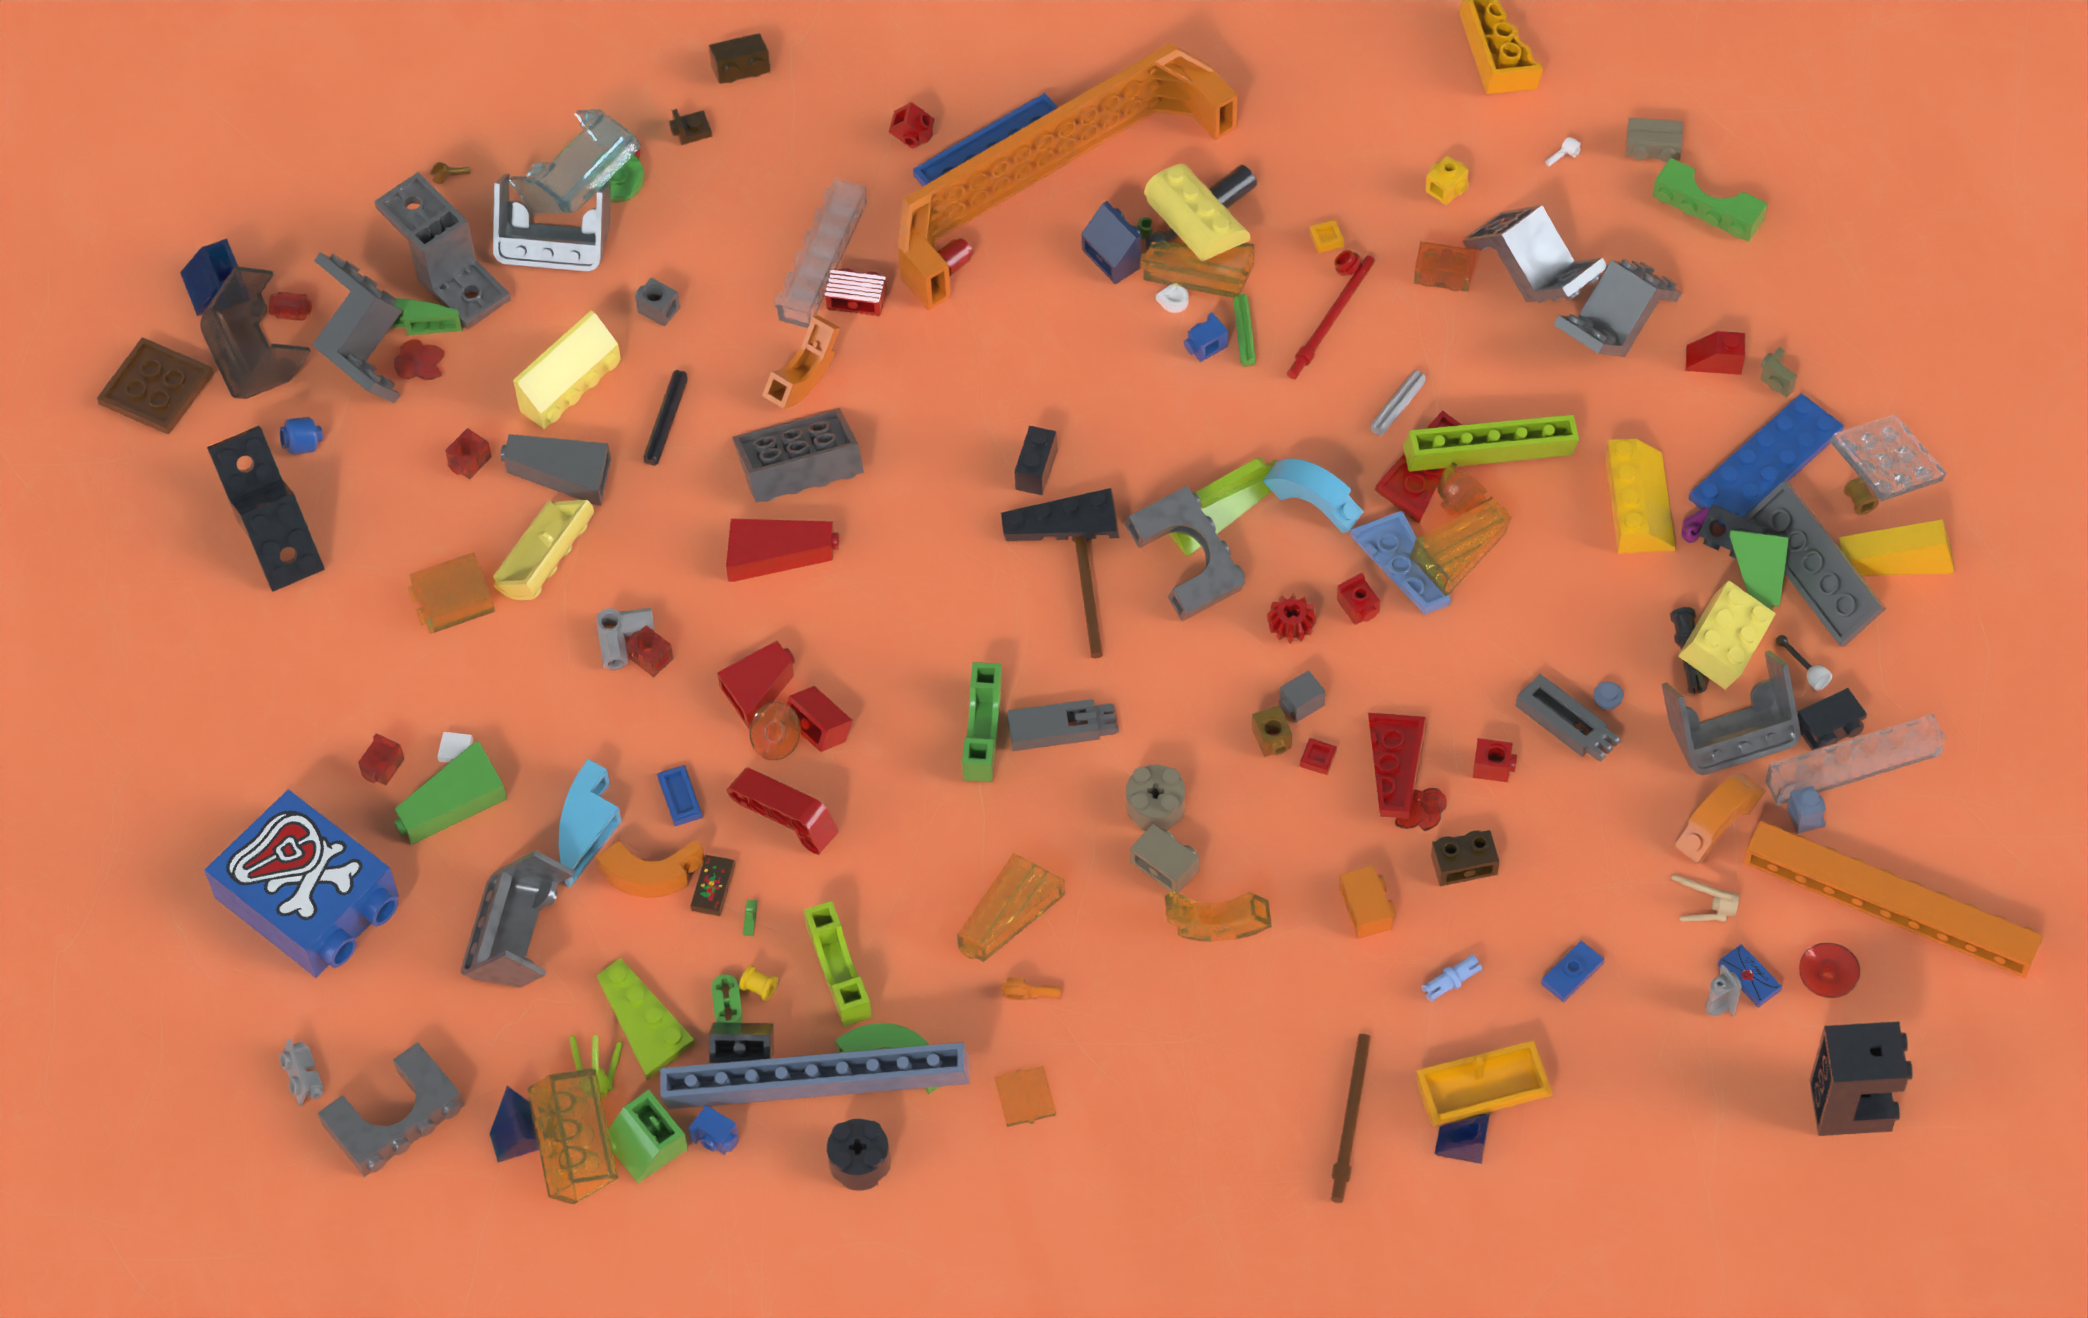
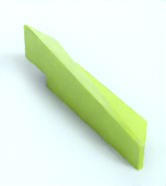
M1255 458L1195 492L1200 498L1201 509L1205 516H1210L1216 526V534L1272 492L1263 482V479L1277 460L1266 463L1262 458ZM1169 534L1186 556H1190L1201 547L1194 538L1186 534Z

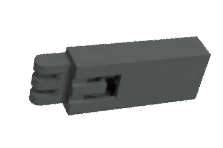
M1539 674L1516 696L1515 706L1581 757L1588 753L1601 762L1606 757L1604 753L1609 754L1613 750L1612 745L1616 747L1621 742L1620 738L1607 728L1608 724L1542 674ZM1579 723L1589 730L1590 733L1587 735L1583 732L1584 728L1580 727L1577 730L1574 726Z
M1094 699L1009 710L1007 711L1012 750L1019 751L1099 740V736L1116 734L1119 732V728L1115 724L1117 722L1116 714H1113L1115 713V705L1103 704L1095 706ZM1076 721V726H1069L1068 722ZM1080 721H1088V724L1078 725Z

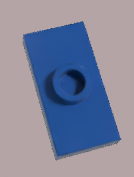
M1581 940L1542 978L1541 985L1564 1003L1604 964V958Z

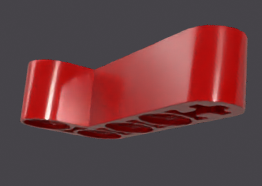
M745 768L726 790L731 799L737 804L794 830L802 845L813 854L819 855L838 834V829L823 803L751 768Z

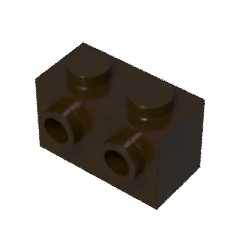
M760 33L709 44L711 67L719 84L731 83L739 79L757 77L771 72L768 49Z
M1475 830L1458 837L1445 836L1432 842L1431 858L1440 886L1498 875L1499 858L1490 830L1482 832Z

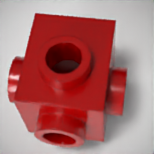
M910 102L894 111L889 133L913 149L927 143L931 139L935 119L913 102Z

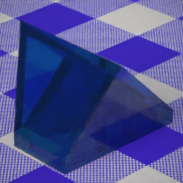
M507 1086L489 1133L498 1163L557 1145L549 1116Z
M1491 1112L1463 1121L1441 1125L1439 1127L1435 1154L1441 1157L1482 1164Z

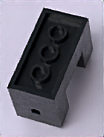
M1899 1021L1824 1026L1809 1080L1818 1136L1892 1132L1895 1121L1900 1118L1899 1104L1897 1101L1893 1102L1892 1092H1904L1908 1080H1912L1913 1077L1911 1061H1906L1905 1051L1908 1049L1906 1033H1901Z

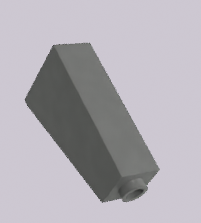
M509 434L507 444L502 445L501 461L505 462L507 473L601 506L611 462L608 443Z

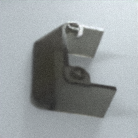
M235 266L201 318V332L227 388L234 398L248 399L290 382L311 352L309 347L272 343L269 347L261 331L259 323L267 312V305L261 293L274 275L271 270Z

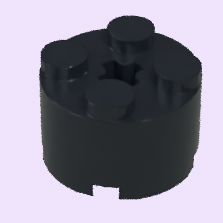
M851 1119L838 1123L833 1127L827 1141V1155L832 1176L842 1183L844 1187L851 1190L861 1191L876 1186L878 1181L889 1172L891 1163L888 1139L880 1124L866 1119Z

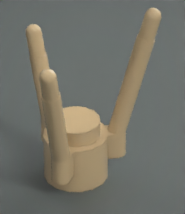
M1675 874L1671 876L1672 880L1680 882L1684 886L1713 895L1711 909L1717 910L1715 914L1680 916L1681 922L1711 920L1726 922L1727 916L1735 917L1739 903V894L1718 890Z

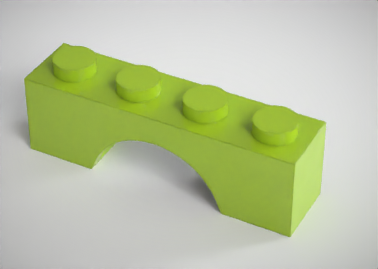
M829 901L804 909L806 928L843 1027L872 1018L870 1000L861 976H858L851 960L833 902Z

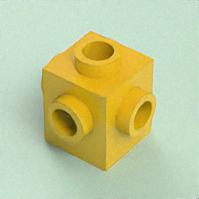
M1447 155L1440 163L1436 162L1431 167L1426 178L1425 192L1447 206L1457 195L1460 196L1466 191L1469 185V169L1462 162L1455 161Z

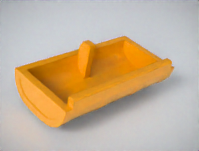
M1534 1040L1416 1070L1420 1096L1428 1119L1434 1128L1501 1109L1512 1108L1528 1102L1550 1098L1553 1095Z

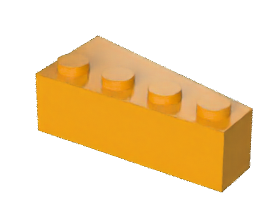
M1462 0L1459 14L1486 95L1538 89L1543 67L1539 62H1535L1531 56V49L1527 44H1523L1518 36L1519 31L1515 25L1509 23L1506 18L1507 14L1498 0Z

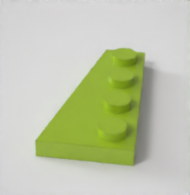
M621 958L597 975L598 982L647 1080L695 1045L691 1035Z

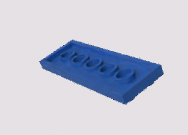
M1044 93L913 169V176L922 186H925L1058 107Z
M1801 393L1689 493V500L1700 509L1707 507L1710 510L1712 504L1744 518L1784 480L1787 482L1791 480L1843 433L1844 425ZM1718 521L1719 524L1726 528L1723 521Z

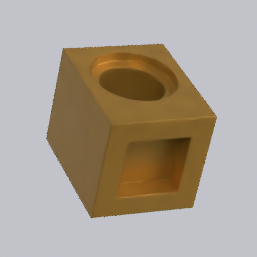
M1279 705L1252 714V731L1264 757L1272 754L1280 755L1292 748V732ZM1269 732H1276V733H1278V734H1277V735H1269L1268 733H1269Z

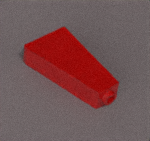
M731 519L726 560L728 582H736L833 561V549L838 550L839 533L834 532L833 521Z

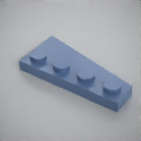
M1403 511L1350 530V537L1424 615L1451 605V598Z

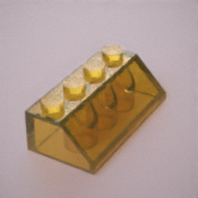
M590 1068L548 1075L528 1087L527 1091L548 1197L574 1205L618 1179L596 1069Z

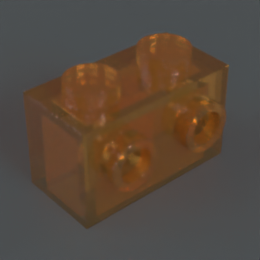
M1420 241L1415 265L1414 284L1468 292L1475 249Z

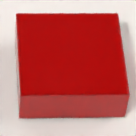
M1309 738L1300 760V767L1328 775L1337 752V746Z

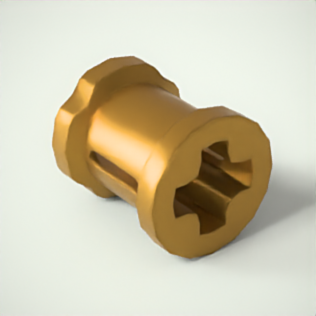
M1864 477L1851 480L1844 486L1843 490L1846 496H1850L1855 505L1854 511L1858 515H1864L1873 511L1879 504L1878 498L1872 496L1868 489V481Z

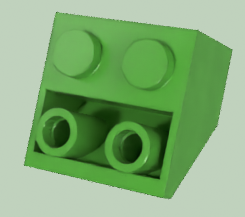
M650 1090L624 1106L602 1137L605 1144L637 1184L688 1150L684 1132Z

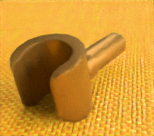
M437 162L430 174L434 175V183L442 184L447 175L469 174L470 167L452 168L442 162Z

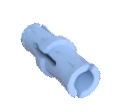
M1471 954L1452 968L1446 967L1443 969L1441 975L1422 985L1423 992H1428L1425 994L1426 997L1433 1002L1452 988L1458 989L1461 987L1463 981L1482 971L1481 964H1476L1479 962L1478 959Z

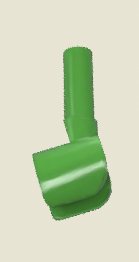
M1148 217L1141 218L1136 226L1141 233L1142 239H1146L1153 230V228H1149L1152 220Z

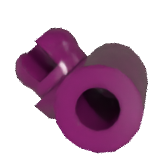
M1705 507L1683 520L1681 535L1685 541L1693 543L1700 537L1698 536L1700 527L1708 515L1709 508Z

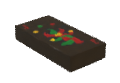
M705 855L690 905L691 911L717 916L721 915L735 867L734 860Z

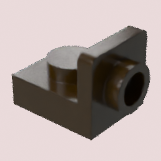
M677 109L672 110L673 120L669 121L670 129L673 136L678 135L681 145L712 137L711 128L704 110L681 117Z

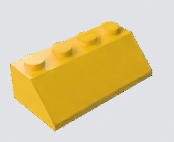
M1636 438L1608 440L1605 461L1618 554L1675 551L1676 547L1662 452Z

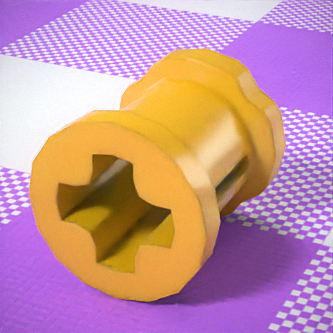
M749 965L741 977L739 989L743 991L748 989L760 995L762 1000L767 1002L774 995L779 979L774 975L769 977L758 972L755 966Z

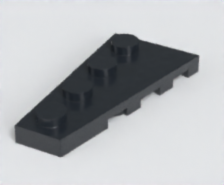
M1111 488L1001 513L1003 533L1006 541L1042 540L1044 537L1068 540V536H1084V539H1096L1097 535H1109L1110 538H1120L1114 495Z

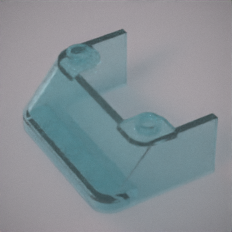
M601 109L578 110L575 115L580 120V127L583 131L552 162L542 163L539 161L529 168L527 176H512L509 182L532 213H572L581 208L640 148L641 143L632 132Z

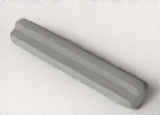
M1418 370L1411 373L1372 421L1370 430L1373 433L1381 436L1387 431L1425 384L1426 376L1423 373H1420Z

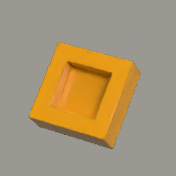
M1336 220L1309 226V234L1318 254L1344 247V239Z

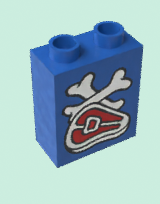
M289 789L204 869L215 899L315 978L329 965L333 968L343 965L355 951L357 945L356 938L370 924L378 927L386 923L398 906L399 894L390 867Z

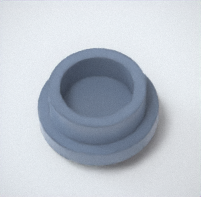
M1603 682L1595 688L1594 700L1600 708L1612 710L1621 704L1623 691L1616 683Z

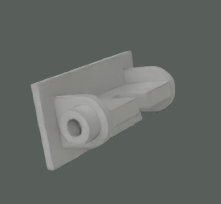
M1724 964L1721 966L1719 977L1713 979L1710 983L1709 1000L1706 1003L1705 1009L1711 1016H1719L1726 1011H1729L1732 1016L1736 1014L1741 992V982L1737 975L1733 972L1730 973Z
M288 1039L283 1052L280 1053V1064L282 1069L287 1071L291 1094L296 1096L298 1105L302 1106L307 1096H311V1099L320 1098L323 1095L324 1087L317 1070L306 1072L307 1069L315 1067L309 1046L305 1045L304 1042H298L293 1045L291 1039Z

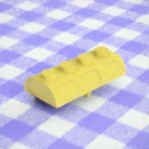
M1177 164L1160 171L1147 183L1144 191L1147 202L1201 261H1205L1251 240L1250 233L1194 175L1186 164Z
M588 500L556 501L554 503L548 501L493 575V579L496 581L493 586L500 593L513 600H532L540 594L541 586L545 580L556 572L558 562L571 551V544L577 536L587 529V522L594 514V508Z

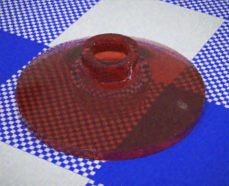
M1829 942L1819 943L1810 947L1801 957L1799 975L1803 984L1814 994L1825 998H1838L1847 995L1856 987L1860 978V965L1855 955L1844 946ZM1829 972L1833 977H1826L1823 973Z

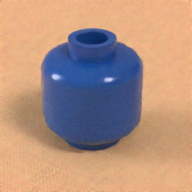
M311 417L288 419L285 421L284 427H280L281 446L292 455L315 452L318 442L323 440L321 426H316Z

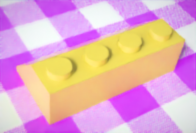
M591 310L513 380L520 412L542 429L556 422L569 406L576 404L589 388L596 386L600 378L609 370L616 368L621 360L618 343L595 312Z

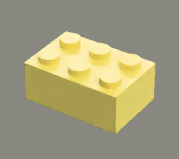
M1728 580L1713 595L1678 657L1726 690L1743 673L1776 613Z

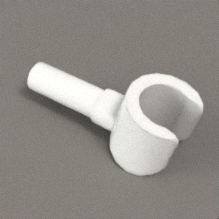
M1573 138L1565 139L1561 149L1545 161L1546 165L1551 166L1566 154L1575 158L1581 151L1579 147L1581 143Z

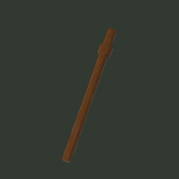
M1071 536L1072 541L1076 545L1091 657L1100 658L1103 654L1087 548L1088 539H1084V536Z
M1367 1034L1358 1035L1338 1160L1333 1165L1332 1179L1334 1183L1331 1201L1335 1203L1343 1202L1346 1182L1350 1180L1352 1167L1349 1163L1370 1043V1036Z

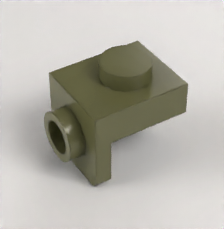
M1780 347L1775 353H1769L1763 359L1760 379L1768 384L1773 391L1779 392L1787 398L1794 391L1797 375L1782 365L1785 350Z

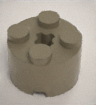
M1148 765L1138 767L1133 771V775L1126 786V807L1128 816L1138 827L1147 831L1154 824L1159 829L1168 830L1183 818L1185 812V785L1180 777V773L1176 769L1163 765Z

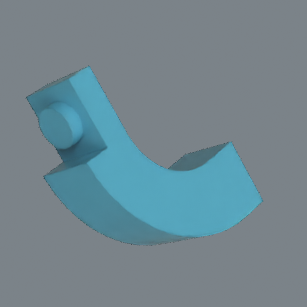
M1294 458L1279 460L1263 479L1266 486L1280 500L1300 498L1315 505L1342 533L1349 532L1364 512L1348 495L1351 489L1343 481L1326 469L1305 460Z

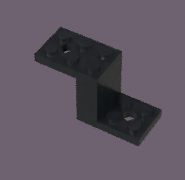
M256 426L208 446L207 450L237 522L251 541L271 591H276L325 570L296 497L282 479L261 427ZM242 456H249L252 459L251 466L246 470L237 468V461ZM286 547H291L295 550L294 557L289 561L280 559V553Z

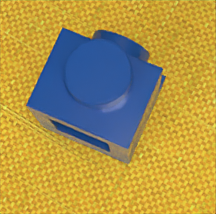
M1213 313L1208 314L1207 321L1196 324L1188 331V338L1183 341L1185 349L1190 355L1194 354L1202 362L1228 347V330Z
M707 1105L688 1128L691 1142L697 1144L700 1140V1143L706 1149L712 1152L717 1150L724 1155L726 1152H731L739 1140L736 1123Z

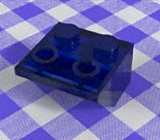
M227 239L201 247L180 272L197 316L249 299L244 279Z

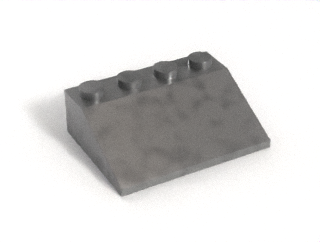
M840 408L732 437L755 502H768L778 496L797 494L803 489L814 486H826L832 481L851 479L857 474L864 473L858 443Z

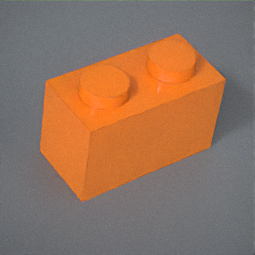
M1372 865L1340 874L1339 890L1357 938L1392 930L1396 909L1393 901L1386 898L1384 892L1387 891L1384 877L1382 874H1377L1375 866Z

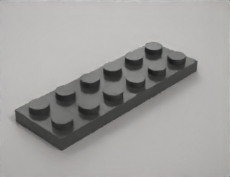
M1784 480L1744 517L1767 528V534L1789 537L1784 573L1840 646L1845 647L1886 610L1880 599L1789 482Z

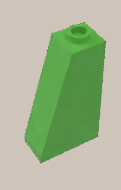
M477 741L469 746L395 808L398 820L394 821L395 826L401 837L407 836L411 845L507 800L504 785L480 742Z

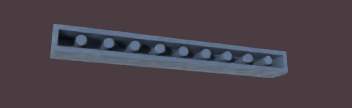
M963 1042L661 1068V1099L668 1109L970 1084L969 1054Z

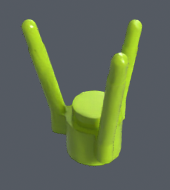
M571 1035L569 1040L579 1079V1091L583 1092L584 1097L591 1099L606 1097L608 1091H613V1078L620 1057L622 1042L619 1041L616 1044L606 1076L605 1071L599 1069L598 1036L594 1035L592 1037V1069L587 1070V1075H584L575 1036Z

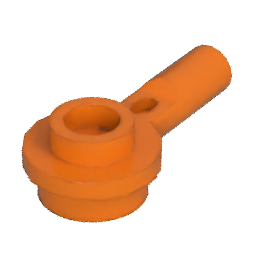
M1017 977L1007 978V982L1001 983L1000 989L1003 991V997L1012 1000L1037 999V997L1060 999L1061 987L1047 985L1040 987L1025 984V979Z

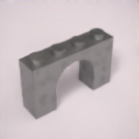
M1188 486L1130 515L1125 523L1138 548L1164 535L1182 533L1194 538L1204 550L1206 557L1205 570L1200 575L1172 589L1168 596L1182 621L1241 591L1245 584V575L1242 568L1238 564L1235 565L1232 561L1227 543L1224 540L1220 541L1215 532L1216 526L1210 516H1205L1201 509L1200 498L1195 492H1191Z
M418 1042L393 1059L397 1073L416 1095L415 1105L405 1119L390 1126L372 1125L360 1117L343 1095L318 1112L322 1126L364 1177L379 1171L386 1161L396 1154L400 1155L407 1151L414 1141L421 1136L425 1137L432 1133L438 1124L445 1119L456 1116L464 1106L458 1089Z

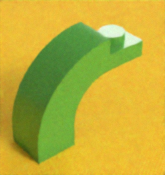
M874 1023L860 1026L835 1040L837 1053L929 1045L914 1031L889 1023ZM928 1087L924 1089L927 1091L928 1094H930L939 1087Z

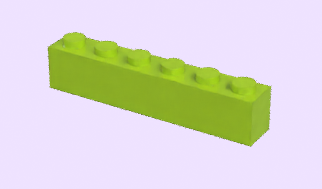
M1574 415L1409 430L1403 448L1408 470L1418 471L1571 456L1578 444L1579 435Z

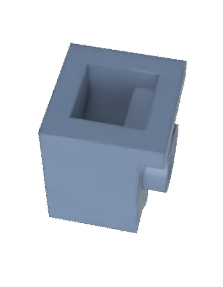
M1813 786L1790 792L1787 812L1797 834L1826 825L1823 818V813L1826 811L1825 803L1822 796L1815 791Z

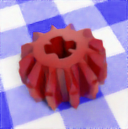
M1293 593L1290 599H1286L1281 595L1279 602H1272L1270 611L1267 613V621L1270 632L1277 633L1278 640L1286 637L1291 644L1293 638H1297L1302 642L1304 635L1311 636L1313 626L1316 624V616L1313 604H1307L1305 596L1297 600Z

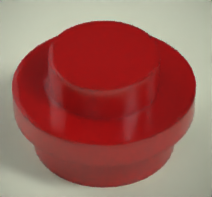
M1351 250L1341 252L1334 261L1336 272L1341 276L1355 273L1359 268L1360 256Z

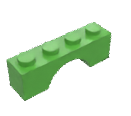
M1670 158L1655 179L1653 197L1662 203H1668L1682 210L1688 215H1693L1711 226L1729 232L1736 238L1750 242L1765 220L1768 203L1745 192L1723 199L1709 196L1697 186L1694 179V168Z
M972 662L967 735L964 738L962 757L964 781L993 782L1003 683L1002 664Z

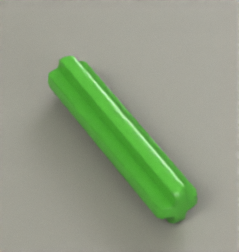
M1237 294L1233 297L1240 362L1244 367L1253 366L1256 363L1248 296L1246 294Z

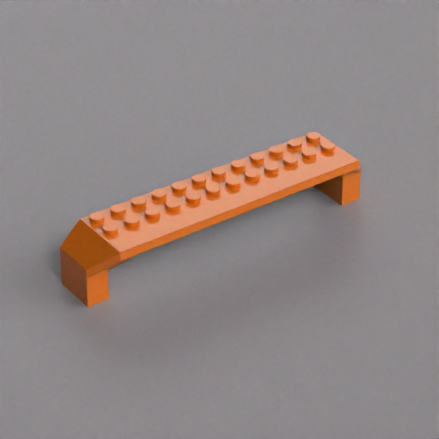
M1168 43L904 197L898 237L901 280L929 311L951 298L949 265L934 249L937 240L1155 112L1194 117L1216 141L1237 128V94L1208 63L1173 43Z

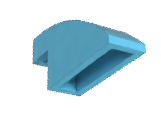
M587 759L578 772L568 791L559 825L558 846L560 863L575 871L573 877L565 880L566 886L570 888L622 822L619 807L600 797L610 785L607 769Z

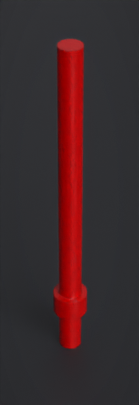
M1365 256L1358 270L1344 287L1307 344L1298 350L1295 355L1296 360L1287 372L1289 378L1295 380L1304 366H1308L1315 357V350L1375 263V259L1372 256Z

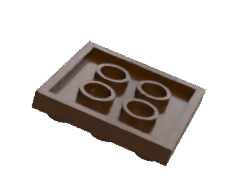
M142 337L99 394L97 401L103 407L169 435L211 378L213 369L209 365Z

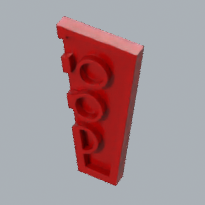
M1442 410L1426 429L1460 426L1462 424ZM1404 453L1379 481L1375 491L1416 522L1420 523L1445 468L1409 471Z
M1368 713L1380 817L1410 819L1426 729V717Z

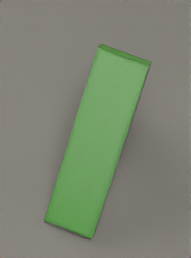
M747 900L743 928L744 936H753L757 900Z

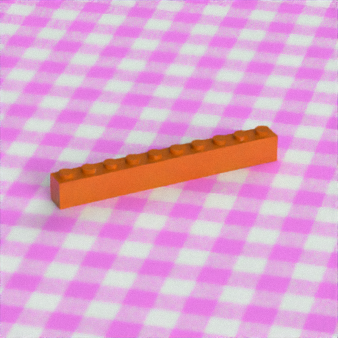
M1760 821L1746 850L1743 864L2025 979L2043 939V935L2038 934L2032 928L2018 926L2008 922L2002 916L1991 915L1981 911L1975 905L1964 904L1951 899L1945 893L1934 892L1924 888L1918 882L1907 881L1897 877L1886 869L1872 867L1859 858H1850L1840 854L1834 848L1823 847L1813 843L1802 835H1793L1775 824H1766Z

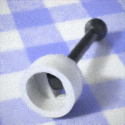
M1779 635L1776 638V643L1779 646H1784L1808 670L1806 676L1808 683L1816 691L1823 689L1829 684L1833 675L1827 668L1822 665L1811 666L1788 643L1785 635Z

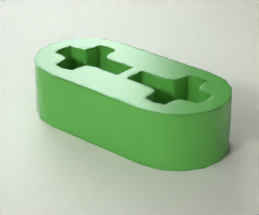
M729 974L716 977L712 982L716 1022L742 1023V1006L737 980ZM724 985L729 987V998L723 997L722 986ZM731 1007L732 1020L726 1021L725 1008Z

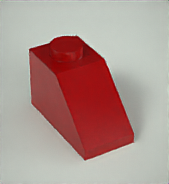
M1716 331L1686 345L1685 371L1741 375L1745 358V333Z

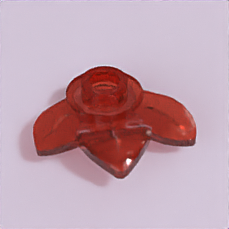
M419 339L409 340L401 346L400 355L394 359V369L398 376L405 379H411L415 376L423 380L439 378L442 376V373L436 365L444 358L445 351L436 345L423 346Z
M1427 788L1423 791L1415 789L1410 819L1396 818L1395 826L1402 829H1411L1419 825L1424 831L1434 828L1441 820V812L1447 807L1446 796L1437 788Z

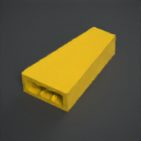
M1943 519L1839 537L1840 549L1861 576L1955 573L1952 549Z

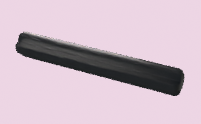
M675 370L672 373L643 456L644 462L648 465L655 466L659 463L688 380L685 371Z

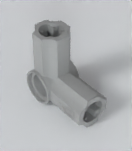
M607 608L599 612L597 616V635L599 637L604 668L618 670L628 665L625 637L655 633L651 608L618 612L613 608ZM608 624L615 625L614 628H605L604 626Z

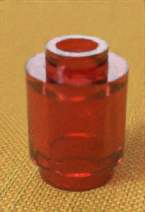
M278 292L270 296L268 309L270 315L275 316L277 319L304 321L311 313L312 303L311 300H308L307 295L303 293Z

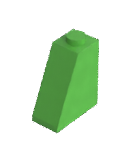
M1730 529L1729 537L1746 592L1772 611L1773 606L1780 607L1789 537Z

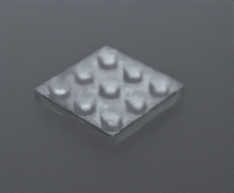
M1896 414L1835 433L1830 440V443L1881 502L1941 482L1947 474Z

